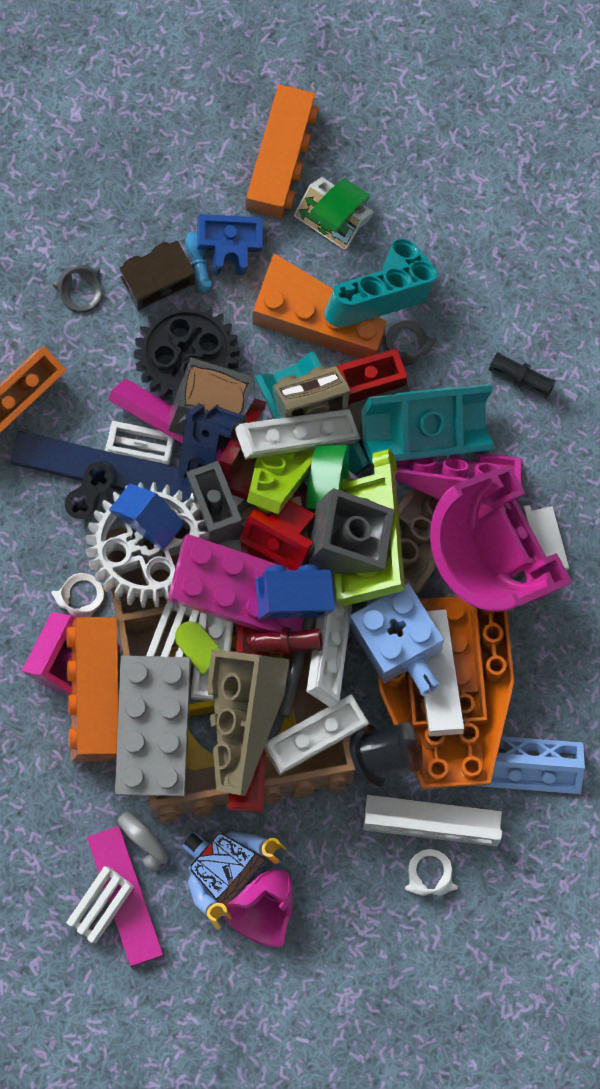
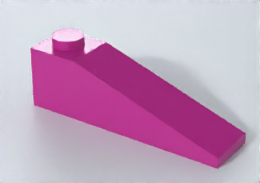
M460 454L449 455V458L445 460H435L433 457L396 461L397 474L395 475V480L440 500L443 494L456 483L509 464L521 485V458L478 454L477 460H461ZM481 503L478 517L480 518L493 510L490 506Z

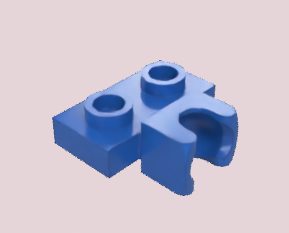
M199 214L197 218V249L213 250L212 272L218 275L221 267L224 265V261L229 260L235 264L236 273L244 275L248 266V251L261 252L263 248V217Z

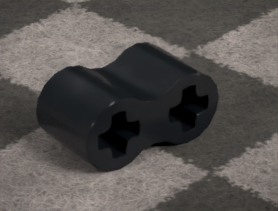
M98 461L86 468L81 486L71 491L65 499V509L71 517L83 519L95 512L101 493L111 488L117 480L115 467L107 461ZM105 469L104 477L107 479V482L102 481L97 484L95 482L97 476L93 473L94 470ZM85 496L87 498L85 504L88 506V509L77 510L78 502L74 500L75 497Z

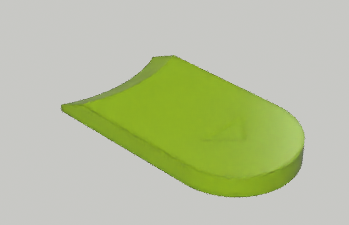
M185 622L176 630L175 640L178 647L187 657L191 658L192 664L204 676L210 667L212 649H221L203 627L196 622Z

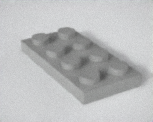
M121 656L115 780L116 795L186 797L191 676L190 657Z

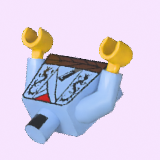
M194 831L184 842L182 848L195 858L188 868L190 874L188 886L195 906L209 918L215 929H220L221 926L217 922L219 917L227 916L230 920L232 919L225 905L233 900L246 885L250 884L267 865V859L263 856H266L272 863L278 864L280 860L273 853L280 848L286 851L287 848L276 838L266 839L255 834L235 831L226 834L219 832L208 843Z

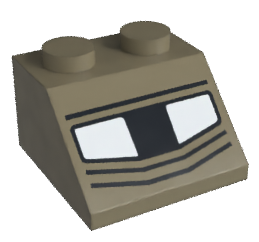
M320 366L309 371L308 375L298 378L294 375L287 376L273 385V398L280 418L348 409L350 389L336 366L331 368Z

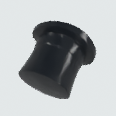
M405 721L382 730H377L373 725L368 724L367 727L354 733L350 738L349 749L353 764L362 779L373 788L382 787L386 777L400 773L418 772L422 766L423 751L421 741L416 729L409 722Z

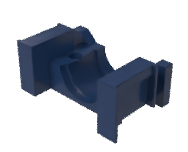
M200 403L187 412L178 477L184 479L187 477L186 472L216 462L217 451L222 439L234 436L236 434L235 428L239 424L246 422L247 415H241L216 405L204 416L205 405Z

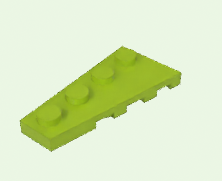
M315 449L257 457L247 502L265 512L279 514L310 473Z

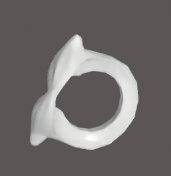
M86 573L72 575L66 580L59 591L51 592L57 605L60 608L67 609L69 614L75 618L92 617L104 600V590L101 583L97 582L94 576ZM79 581L92 583L97 590V596L93 603L80 609L68 606L70 603L68 601L70 590L75 583Z
M427 849L413 856L408 869L409 884L405 886V890L420 896L429 894L440 896L458 889V886L452 882L451 861L444 853L438 850ZM427 856L436 857L442 862L444 867L443 876L435 889H427L416 871L418 862Z

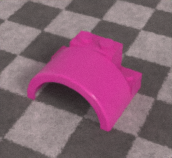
M510 464L453 485L439 500L431 521V550L443 580L463 601L486 611L499 612L514 609L532 600L537 601L573 583L557 553L546 557L516 501L525 492ZM481 503L490 506L493 510L478 518ZM525 572V583L513 580V578Z

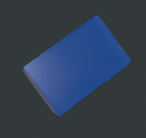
M131 483L109 509L112 514L163 551L184 526V522L157 493Z

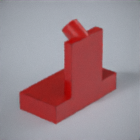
M291 500L286 503L279 514L272 513L270 517L254 509L248 516L239 541L290 570H298V567L304 566L314 543L300 534L313 520L315 514Z

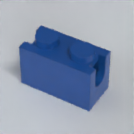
M277 565L267 567L266 571L263 572V577L255 578L258 619L324 618L335 610L331 570H319L318 565H305L298 567V570H286V566Z

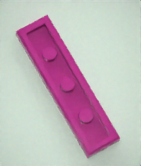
M117 826L88 836L87 840L98 873L102 871L104 866H109L135 886L114 916L130 967L132 968L163 957L120 827ZM109 878V880L107 881V883L104 885V889L106 888V886L108 885V883L111 881L112 878ZM118 884L108 899L109 905L122 888L121 885Z

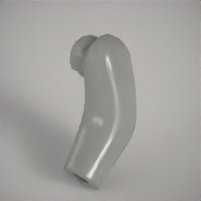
M129 811L124 812L118 819V825L134 843L149 853L143 859V864L154 872L159 871L162 864L167 865L168 863L166 851L156 836Z

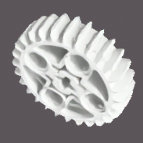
M140 482L138 486L144 488L143 484ZM153 482L150 491L157 493L184 522L182 528H186L190 532L189 535L209 541L208 532H201L205 530L204 520L197 521L200 518L199 508L190 511L193 506L192 498L182 503L181 490H178L172 497L170 496L169 485H166L161 493L157 492L156 483ZM114 491V493H113L114 502H115V501L118 499V497L120 496V495H119L117 492H115V491ZM103 500L102 504L106 512L103 513L95 510L94 517L99 523L89 522V530L95 534L86 535V543L93 545V547L86 548V555L95 558L89 561V567L91 570L100 569L95 573L96 581L99 582L107 579L103 586L106 592L116 587L114 595L117 600L126 593L128 605L133 603L135 597H139L142 608L145 607L147 598H152L155 607H159V597L164 596L166 601L168 599L175 572V566L171 557L180 553L183 539L174 537L164 550V557H162L163 550L155 544L153 549L148 550L147 546L143 544L148 539L123 522L126 533L106 540L107 533L117 516L109 511L112 504ZM116 550L122 551L126 555L122 561L117 563L111 562L107 558L111 552ZM140 568L147 586L129 582L120 575ZM162 569L166 570L170 576L167 580L158 582L152 579L151 575L153 572Z

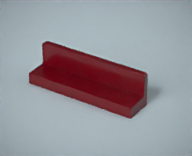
M254 398L246 412L245 423L262 421L267 402ZM237 434L231 438L219 459V464L231 494L247 500L256 458L245 459Z

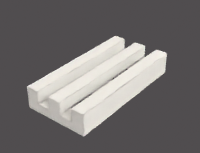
M112 421L105 451L170 466L175 439L160 430ZM120 431L167 441V446L116 436V433ZM114 443H117L121 445L161 452L165 454L164 456L116 447L113 445Z
M167 601L146 656L156 655L172 611L177 612V615L162 651V657H169L175 641L176 630L181 625L184 615L190 617L189 621L197 623L200 612ZM178 648L175 657H184L185 654Z
M104 866L66 923L71 927H75L81 935L88 937L87 939L90 942L97 943L135 886L109 866ZM109 878H112L83 922H80ZM118 884L121 885L122 888L93 930L89 929Z

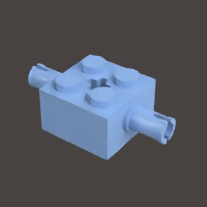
M409 583L405 585V591L367 600L365 608L350 615V629L383 684L408 671L422 696L429 694V689L434 691L441 685L425 660L442 652L444 639ZM390 631H402V636L398 637L395 633L390 635Z

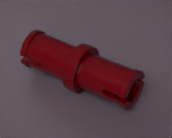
M282 628L281 632H254L251 635V649L254 655L282 652L284 656L292 655L296 651H322L323 634L321 628L292 631L291 628Z

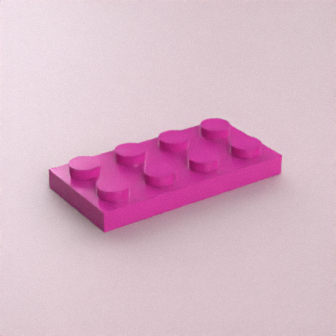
M189 534L183 537L167 601L263 633L281 632L282 628H291L292 631H298L302 629L304 618L258 619L255 578L263 577V572L266 571L267 567L277 566L278 564Z

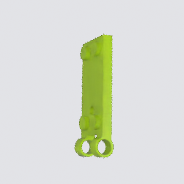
M391 449L373 453L374 475L351 481L349 474L348 479H343V492L394 509L386 565L382 572L334 573L336 601L341 607L405 591L395 481L397 463Z

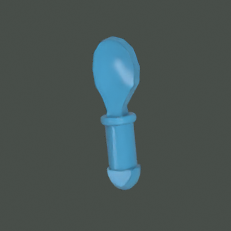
M189 232L185 238V246L193 260L191 266L195 272L196 285L200 292L208 293L212 288V282L209 279L206 267L207 261L203 259L206 249H197V233Z

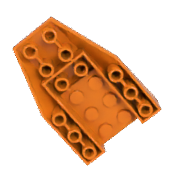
M458 596L419 599L426 611H447L464 732L463 734L429 737L424 696L421 695L420 690L408 671L384 684L377 674L379 694L393 725L395 726L405 721L409 722L419 735L423 751V762L420 770L414 773L421 789L490 785L514 686L507 611L482 610L468 604ZM390 631V635L395 633L398 637L402 636V631Z

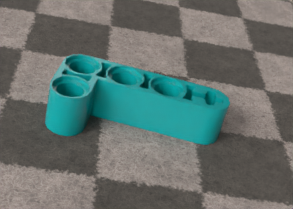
M396 239L393 241L382 266L383 271L335 285L324 310V317L330 324L336 327H347L426 302L435 283L437 270L415 243L408 239Z

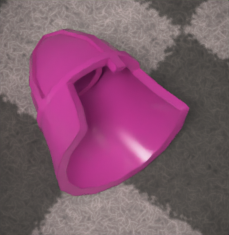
M271 869L258 875L233 900L225 905L232 919L230 920L227 916H223L224 919L236 932L260 945L273 948L282 947L288 922L293 913L294 898L291 877L286 870Z

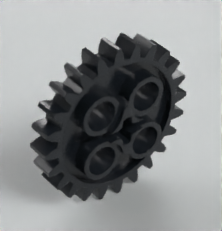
M184 301L181 310H177L174 303H170L169 313L159 308V319L148 316L150 328L141 326L140 334L144 338L139 337L135 339V346L141 348L134 351V359L141 360L136 363V370L145 371L141 375L142 383L152 380L149 386L151 393L159 388L161 389L162 400L171 394L173 395L174 402L190 358L227 369L238 368V360L233 357L240 355V348L233 346L238 343L237 335H229L232 331V324L229 323L222 326L224 315L219 314L213 318V307L210 306L205 312H202L200 302L196 303L194 309H189L187 301ZM177 328H184L188 331V334L183 337H177L172 332ZM199 329L202 330L192 344V354L188 353L185 356L178 375L173 377L172 373L176 371L181 363V351L187 352L195 332ZM206 342H212L217 345V348L207 352L201 349V345ZM161 355H170L173 358L168 364H161L156 359Z

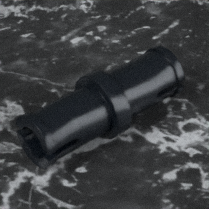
M499 352L496 353L489 367L490 372L513 381L515 387L521 388L523 386L543 396L545 399L549 397L556 383L555 379L530 369V364L524 363L522 365Z

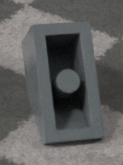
M219 461L186 472L196 507L200 511V520H204L205 532L209 534V541L219 544L241 536L243 531L242 519Z

